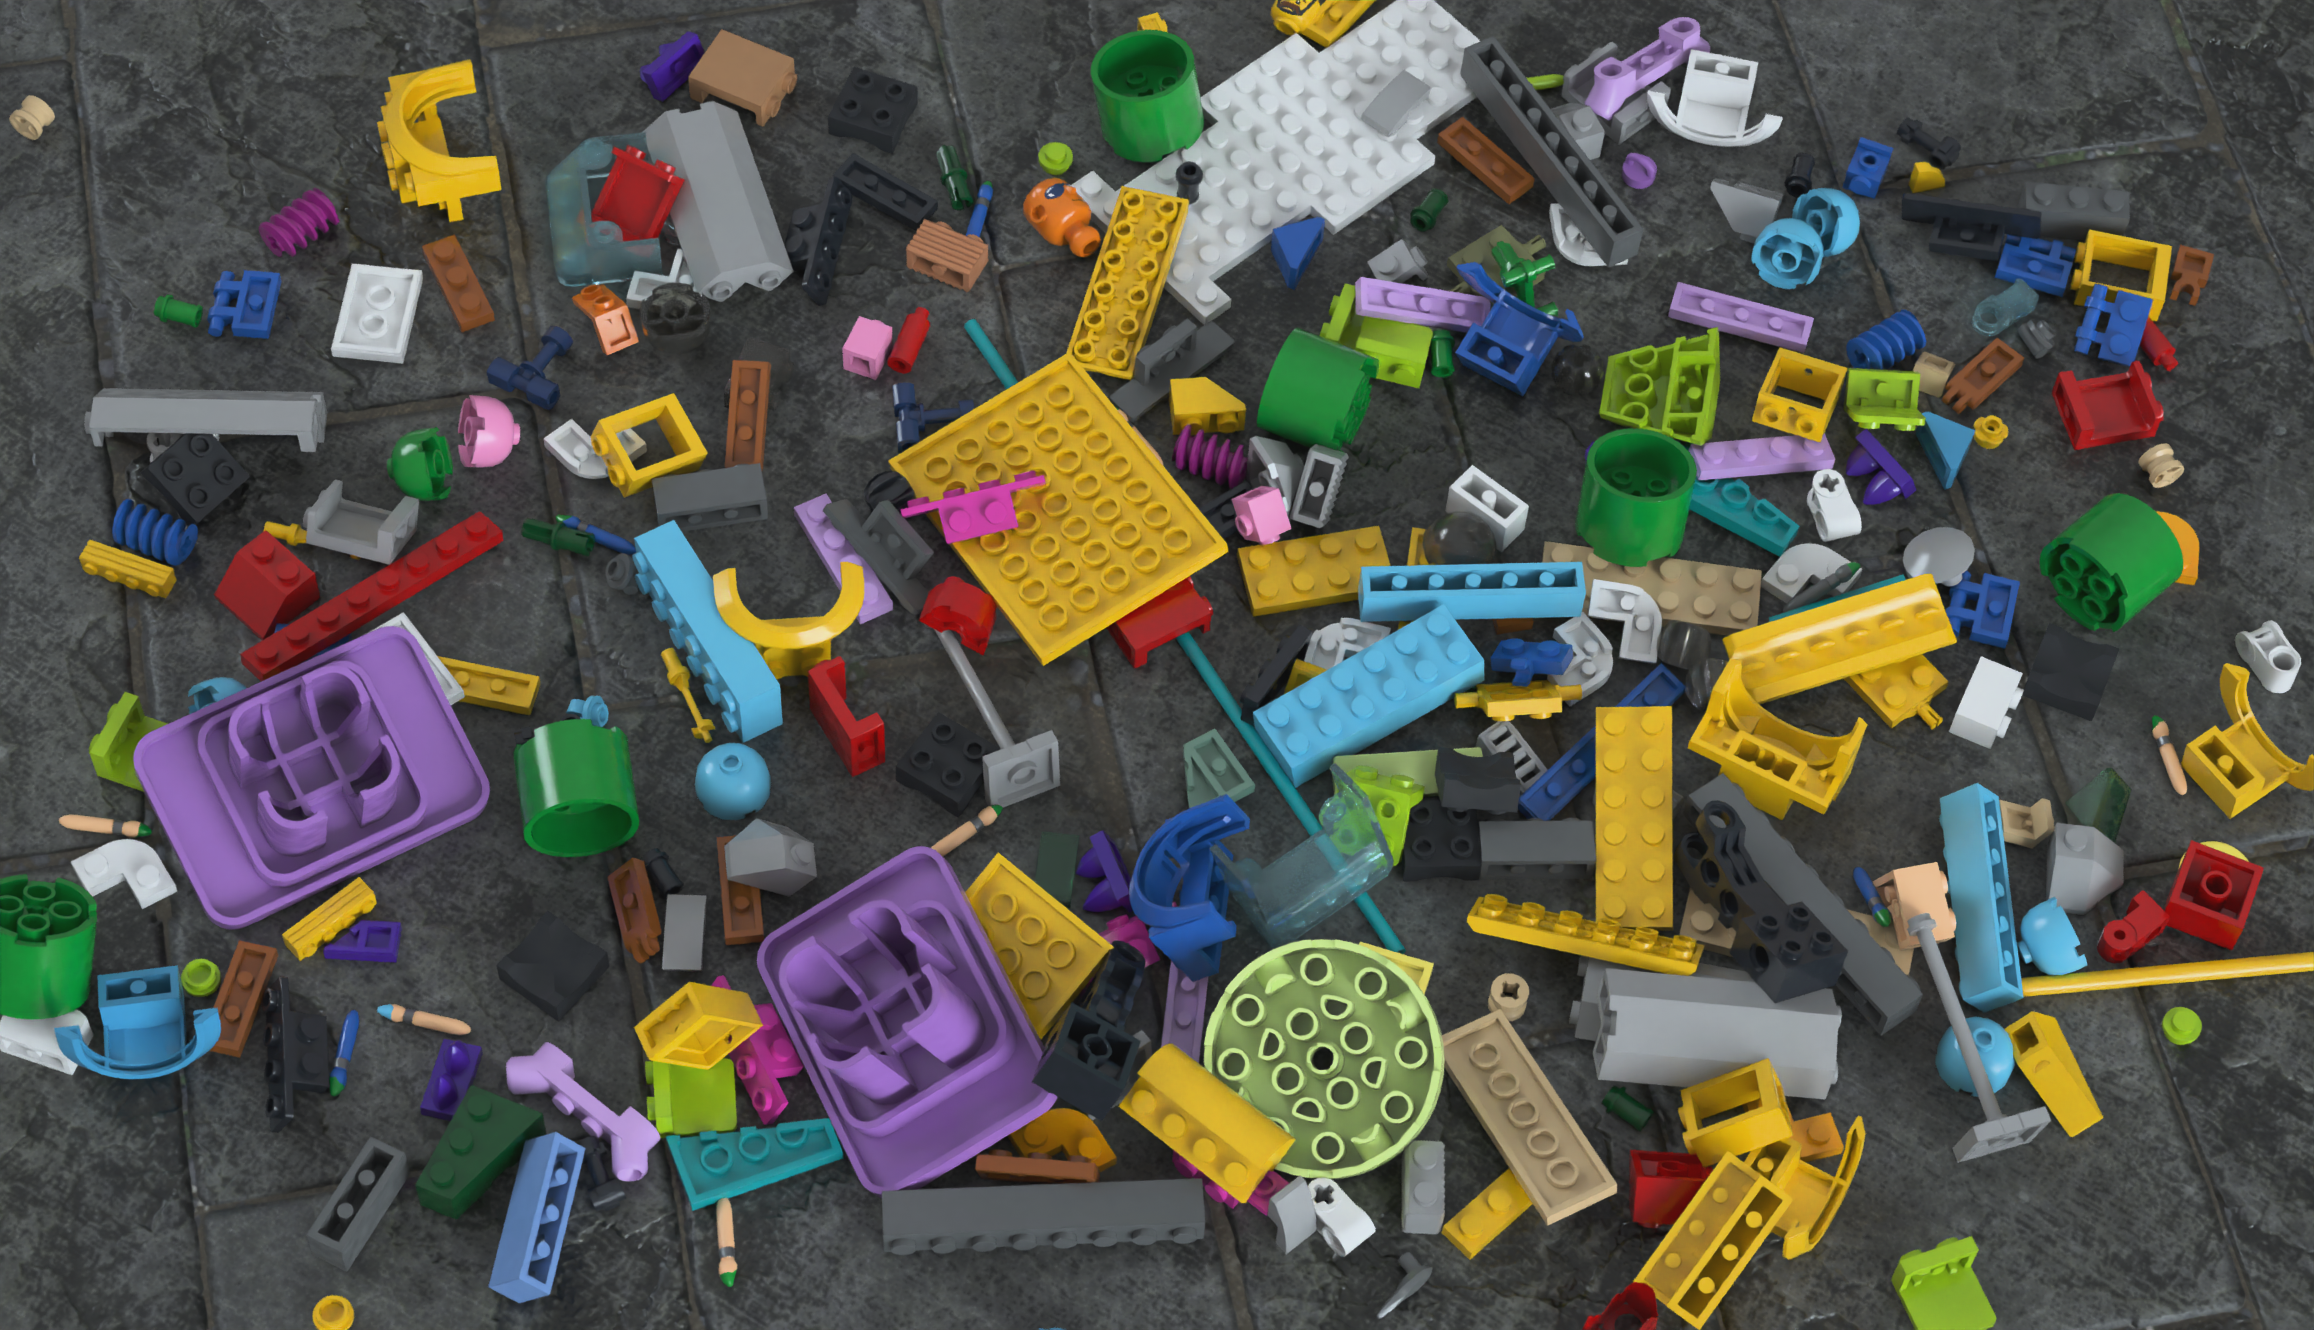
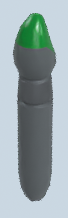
M1851 562L1840 566L1835 573L1825 577V579H1822L1791 599L1783 607V613L1812 604L1834 590L1841 583L1849 581L1860 569V564Z

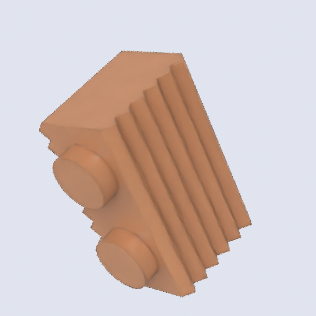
M924 219L906 248V264L909 269H914L916 272L919 271L928 277L932 276L940 282H945L947 285L951 284L953 287H957L959 290L963 289L965 292L971 290L988 262V244L984 243L980 237L973 234L963 235L954 231L948 224L940 221L934 223Z

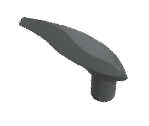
M1410 1252L1403 1254L1399 1258L1398 1263L1406 1271L1407 1275L1402 1279L1392 1296L1381 1307L1376 1317L1381 1319L1403 1300L1415 1293L1428 1280L1433 1267L1421 1265Z

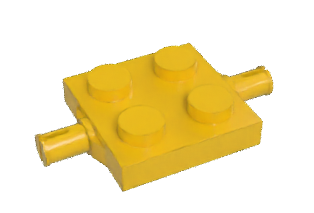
M1923 654L1843 678L1891 729L1904 719L1919 715L1931 730L1935 729L1936 726L1938 727L1943 721V718L1929 704L1934 697L1947 688L1949 681Z
M1548 680L1531 681L1528 687L1512 686V682L1475 685L1476 692L1454 693L1456 709L1466 707L1482 708L1487 717H1492L1494 721H1511L1515 719V715L1529 714L1530 718L1545 719L1551 717V713L1562 712V701L1582 700L1580 684L1559 686L1552 685Z

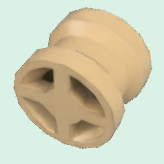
M29 95L22 101V108L15 110L9 119L12 126L21 135L36 140L41 136L42 128L50 125L55 115L43 100Z
M2167 443L2150 448L2138 461L2142 470L2150 474L2149 481L2155 488H2161L2173 483L2184 472L2182 463L2173 458V449Z
M1513 973L1498 976L1493 981L1488 998V1009L1490 1012L1501 1009L1508 1021L1519 1019L1525 1012L1529 997V986L1526 981ZM1503 992L1513 993L1514 995H1505Z

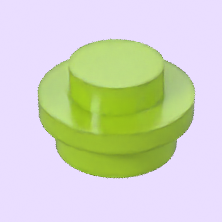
M1051 142L1040 149L1038 154L1039 164L1048 174L1060 175L1065 173L1071 166L1073 153L1067 145L1060 142Z
M195 959L189 962L182 972V986L188 994L194 997L208 996L214 993L220 986V970L211 961Z
M2175 1007L2165 1014L2162 1028L2169 1041L2177 1045L2192 1043L2198 1038L2202 1030V1023L2194 1011L2185 1007Z

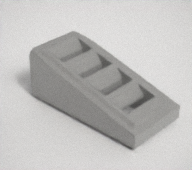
M1497 721L1477 738L1476 747L1482 749L1483 757L1494 755L1498 752H1507L1512 749L1514 751V765L1521 760L1525 763L1515 770L1516 778L1520 779L1521 783L1519 796L1547 771V768L1510 721ZM1533 771L1536 775L1524 783L1521 778Z

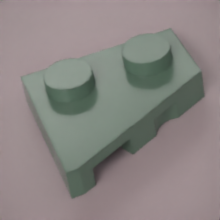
M1216 729L1183 745V761L1189 808L1227 794L1236 802L1254 792V782Z

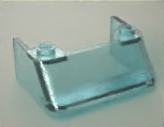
M645 132L588 138L581 142L546 176L545 184L556 278L561 284L577 287L632 281L634 271L663 275L659 238L623 241L622 230L616 223L611 221L592 222L587 179L608 177L617 158V155L611 153L614 146L625 150L627 145H631L647 153L644 160L648 161Z
M1336 763L1329 768L1339 792L1326 800L1320 809L1319 821L1323 829L1262 869L1254 859L1244 858L1233 863L1216 844L1210 848L1226 886L1260 935L1273 948L1284 946L1299 938L1382 881L1393 867V856L1368 795Z

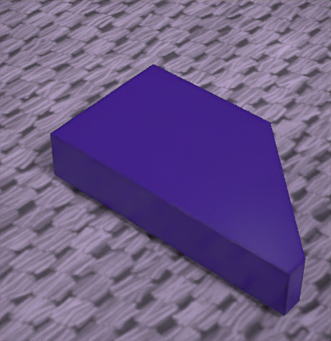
M361 920L349 929L350 932L334 944L329 943L326 945L323 951L325 959L397 963L402 930L401 923Z

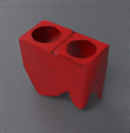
M1631 1283L1621 1294L1618 1293L1614 1296L1601 1315H1595L1594 1317L1590 1315L1582 1330H1615V1321L1623 1314H1632L1638 1317L1642 1323V1327L1639 1330H1655L1658 1313L1654 1290L1647 1283Z

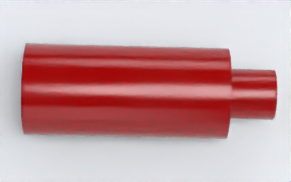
M917 307L915 313L906 316L887 360V364L892 370L903 374L909 373L912 370L930 328V322L927 319L929 311L927 309Z
M2148 317L2140 347L2154 365L2162 364L2167 371H2170L2178 365V361L2173 356L2175 348L2152 319Z

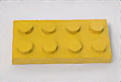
M1379 526L1237 549V559L1253 617L1359 600L1358 586L1361 567L1391 566Z

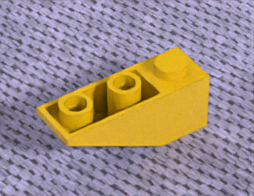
M2031 1011L2005 1028L2013 1044V1057L2017 1065L2069 1137L2076 1136L2103 1119L2102 1113L2055 1017Z

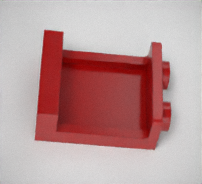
M627 145L625 150L614 146L611 153L617 155V158L592 212L583 210L578 223L635 252L649 256L685 179L675 175L676 168L659 159L656 160L655 164L644 160L647 153L631 145Z
M2133 361L2126 373L2076 381L2072 370L2059 372L2052 390V396L2074 450L2154 437L2164 417L2162 404L2160 401H2156L2152 392L2150 375L2144 372L2140 361Z
M1189 576L1112 623L1106 629L1132 667L1136 669L1147 663L1148 651L1199 627L1203 634L1210 631L1213 609L1205 596H1199L1194 589L1193 580Z
M839 656L832 660H823L817 663L813 669L808 670L810 710L852 777L857 776L884 763V722L877 712L859 721L855 720L844 702L847 697L845 662L842 657Z

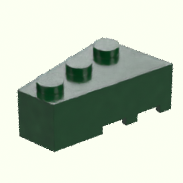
M471 1085L415 1184L420 1205L457 1220L493 1185L492 1181L508 1166L511 1168L520 1160L519 1156L522 1154L525 1141L547 1134L543 1113Z

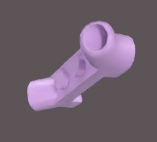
M1688 17L1670 20L1659 27L1658 40L1622 62L1609 57L1599 63L1594 69L1595 84L1584 102L1585 105L1590 106L1595 114L1607 120H1612L1613 115L1619 112L1627 97L1683 63L1688 65L1691 49L1710 53L1709 43L1700 37L1699 22Z
M545 1042L534 1055L511 1057L506 1062L508 1090L512 1094L546 1092L552 1097L554 1105L562 1113L568 1116L572 1113L580 1119L582 1127L588 1134L597 1138L601 1136L611 1144L612 1172L615 1177L622 1181H636L647 1174V1153L661 1139L656 1128L631 1106L619 1117L573 1080L575 1073L572 1059L559 1048L549 1042Z

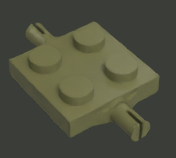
M1502 225L1498 226L1448 257L1447 267L1458 277L1460 282L1459 285L1448 291L1482 296L1460 276L1456 269L1457 265L1476 262L1482 265L1486 274L1495 283L1517 297L1514 287L1506 288L1500 278L1501 268L1492 256V248L1496 247L1500 241L1509 243L1519 258L1529 259L1533 262L1535 259L1532 255L1546 247L1545 240L1541 239L1540 235H1536L1525 244H1521ZM1546 272L1536 275L1537 279L1533 281V286L1544 280ZM1490 301V311H1491V309H1492V307H1493V305H1494V303H1492L1491 301Z

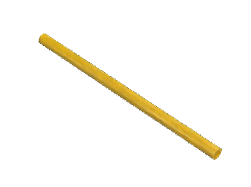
M2314 952L2021 978L2023 997L2314 971Z

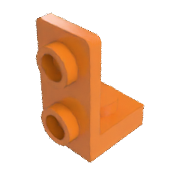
M604 284L589 285L583 288L580 294L572 297L574 305L592 320L601 349L606 355L639 342L627 304Z

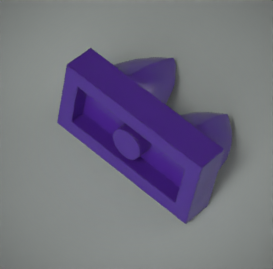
M687 31L676 42L660 45V56L652 63L640 68V78L648 85L654 99L663 102L689 79L688 76L705 53L698 35Z
M1867 429L1855 437L1858 446L1851 452L1847 460L1846 474L1860 476L1871 473L1876 469L1879 470L1866 488L1863 499L1864 505L1880 504L1893 499L1899 494L1906 499L1916 491L1912 477Z
M1102 830L1090 836L1093 847L1081 858L1076 874L1087 878H1097L1106 875L1107 878L1090 892L1082 908L1091 912H1102L1123 906L1128 912H1132L1129 899L1130 874L1116 842Z
M443 1039L420 1106L422 1115L448 1121L452 1120L469 1087L473 1085L483 1055L482 1047L466 1044L460 1040Z

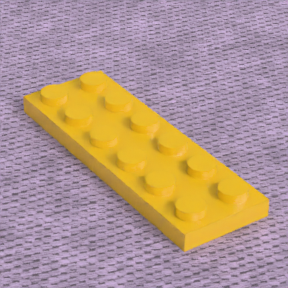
M1672 706L1596 707V922H1598V919H1611L1621 924L1620 927L1636 930V927H1648L1657 931H1673Z

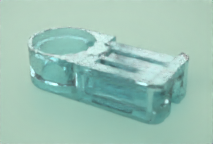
M2016 279L2014 285L1996 297L1992 294L1976 306L1972 318V326L1982 335H1996L2032 312L2036 307L2039 296L2022 279ZM1982 313L1994 314L1998 322L1987 323L1981 319L1980 315Z

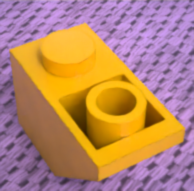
M1207 377L1170 379L1169 405L1173 435H1179L1187 424L1191 425V436L1196 435L1200 429H1203L1204 433H1232L1244 430L1246 406L1242 401Z

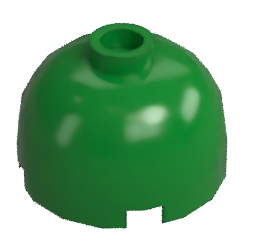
M437 427L419 429L403 435L394 446L391 458L387 461L389 477L394 479L397 487L406 496L419 499V501L445 499L451 491V486L444 487L445 474L453 475L451 452L445 436H437L436 432L440 430Z

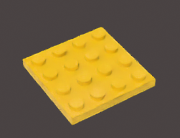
M998 852L965 893L1041 1040L1097 973L1106 955L1114 947Z

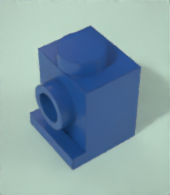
M1861 137L1848 167L1842 188L1875 199L1887 171L1893 148Z

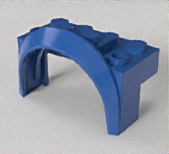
M1227 794L1189 808L1165 820V824L1150 837L1143 847L1130 881L1129 899L1132 910L1143 923L1150 926L1149 938L1152 943L1159 947L1192 982L1219 973L1222 942L1236 936L1237 926L1233 920L1229 922L1225 920L1234 855L1219 840L1249 829L1250 818ZM1174 858L1179 863L1180 868L1176 867L1170 859ZM1183 877V885L1179 891L1180 906L1172 907L1176 888Z

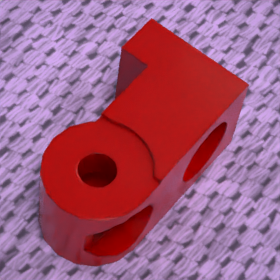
M2144 890L2132 898L2126 911L2127 916L2122 920H2113L2104 927L2097 944V949L2100 956L2107 962L2121 963L2163 933L2170 916Z

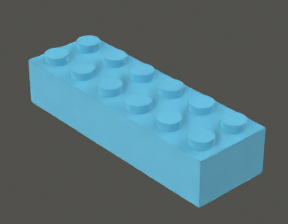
M675 520L635 537L636 553L632 555V558L638 570V574L635 575L636 583L644 595L649 593L653 599L652 607L659 621L663 622L666 620L670 626L669 633L676 648H683L687 653L686 660L695 677L701 676L706 683L704 684V689L710 702L713 705L718 703L723 710L721 714L727 729L731 733L736 731L744 743L782 725L780 684L753 642L739 636L721 618L715 604L713 580Z
M1443 604L1253 712L1254 726L1296 788L1330 769L1333 757L1354 755L1453 699L1454 693H1463L1484 681V659Z

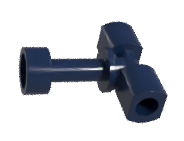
M550 326L542 336L541 341L544 347L532 362L523 361L520 366H517L497 357L487 370L489 383L508 392H512L517 388L526 393L529 402L546 410H551L561 395L559 385L547 380L543 370L555 355L564 356L573 345L571 336L557 326Z
M898 383L893 385L894 415L899 417V421L896 422L898 453L900 454L920 442L919 432H925V424L952 423L974 409L973 399L959 400V408L924 410L923 403L916 404L914 384Z

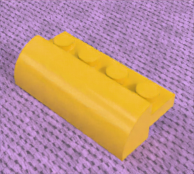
M1172 1043L1161 1047L1145 1062L1137 1072L1140 1077L1118 1106L1241 1203H1246L1267 1172L1273 1171L1296 1140Z
M1727 1151L1633 1282L1647 1283L1654 1290L1655 1296L1659 1301L1700 1330L1794 1198Z

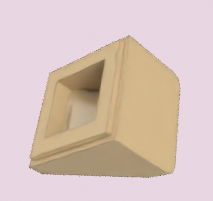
M1922 352L1913 371L1920 373L1919 391L1934 397H1941L1956 364L1928 352Z

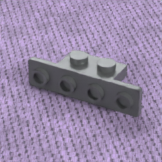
M1187 318L1178 326L1174 325L1168 328L1163 336L1151 346L1146 345L1140 349L1135 357L1134 378L1110 395L1109 400L1115 407L1121 409L1127 415L1129 421L1134 422L1169 396L1170 379L1193 378L1232 349L1235 341L1213 321L1208 322L1197 331V326Z
M847 499L826 504L823 512L831 520L832 525L845 536L855 552L864 558L876 572L878 579L889 587L899 599L900 604L911 614L921 613L929 592L917 580L916 576L934 552L905 518L902 517L899 511L889 500L879 502L866 520Z

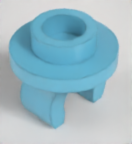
M591 695L586 701L572 699L566 712L567 714H576L581 719H591L592 726L603 727L608 720V707L600 696Z

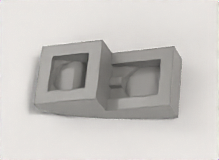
M1403 70L1377 95L1362 113L1361 119L1389 137L1406 123L1410 112L1428 98L1432 88Z
M668 894L663 944V971L702 972L707 896Z
M1301 1175L1269 1200L1268 1216L1278 1226L1276 1244L1285 1254L1316 1232V1213L1307 1183Z

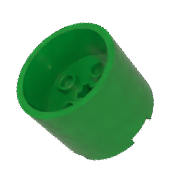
M1139 30L1114 38L1098 51L1092 61L1091 77L1102 135L1107 143L1114 148L1115 154L1136 162H1157L1163 160L1162 155L1169 154L1182 147L1187 150L1198 140L1204 127V116L1193 52L1183 39L1165 31Z
M1295 328L1283 344L1267 379L1258 409L1257 427L1310 449L1315 444L1341 451L1340 449L1344 443L1352 444L1372 398L1370 397L1372 384L1369 383L1370 377L1376 379L1378 375L1379 359L1306 330Z
M1646 429L1616 430L1603 435L1592 444L1587 456L1575 528L1577 535L1582 536L1594 548L1593 554L1608 562L1629 567H1645L1648 561L1664 556L1671 558L1675 555L1683 541L1697 474L1696 463L1690 452L1673 438Z
M2114 493L2105 496L2048 543L2041 551L2039 564L2041 575L2049 577L2054 589L2058 593L2053 599L2072 619L2093 631H2096L2098 628L2112 629L2115 632L2179 579L2183 571V555L2174 533L2156 511L2135 497Z
M591 719L564 720L535 729V737L523 745H516L513 756L523 835L526 843L531 848L551 856L583 857L614 849L628 841L636 833L639 827V815L627 736L621 729L616 726L610 730L592 726Z
M27 874L0 879L1 1015L19 1019H49L68 1014L79 1008L87 1000L91 988L97 925V903L93 896L81 886L59 877L55 883L28 881Z

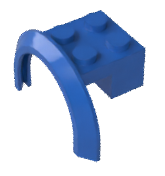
M1476 262L1457 265L1456 269L1460 276L1478 293L1494 303L1482 326L1475 323L1471 325L1455 352L1463 366L1524 396L1557 338L1571 342H1581L1583 340L1584 334L1573 311L1566 309L1565 313L1568 319L1551 316L1507 292L1486 274L1482 265Z

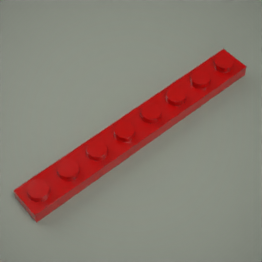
M482 512L475 513L240 654L242 665L261 682L299 665L503 541V531Z

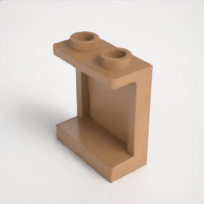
M723 29L718 33L688 76L691 99L703 103L708 94L714 95L753 111L756 114V124L764 127L770 117L776 116L780 109L781 100L786 93L790 94L793 91L797 82L794 58Z

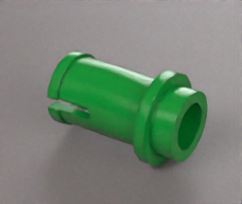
M167 294L165 297H158L154 308V315L160 317L162 322L172 320L196 328L202 320L203 307L175 300L173 295Z
M1436 330L1432 334L1429 349H1431V373L1435 377H1448L1454 372L1452 348L1455 346V339L1447 330Z

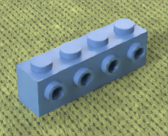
M557 1132L525 1141L488 1288L518 1303L550 1295L586 1148Z

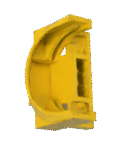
M471 59L423 71L388 77L390 91L384 92L386 106H381L383 121L377 122L384 161L387 169H392L387 170L391 190L399 191L401 203L417 201L418 207L438 203L440 210L447 209L449 222L464 220L460 198L502 190L496 156L467 158L449 156L441 120L437 114V102L451 97L477 93Z
M1730 659L1712 689L1706 713L1692 735L1688 749L1721 764L1719 775L1724 773L1731 782L1738 784L1743 790L1746 799L1754 807L1780 820L1784 819L1794 800L1824 815L1832 800L1835 801L1851 773L1868 724L1859 717L1853 730L1849 734L1839 737L1817 735L1796 728L1768 712L1751 697L1741 680L1742 660Z

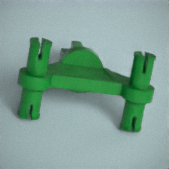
M1498 242L1496 247L1492 248L1491 253L1501 268L1500 278L1506 288L1514 287L1518 299L1535 308L1533 281L1537 279L1536 275L1555 269L1552 256L1549 254L1531 262L1529 259L1519 258L1509 243ZM1553 301L1536 308L1551 316L1559 315L1557 306Z

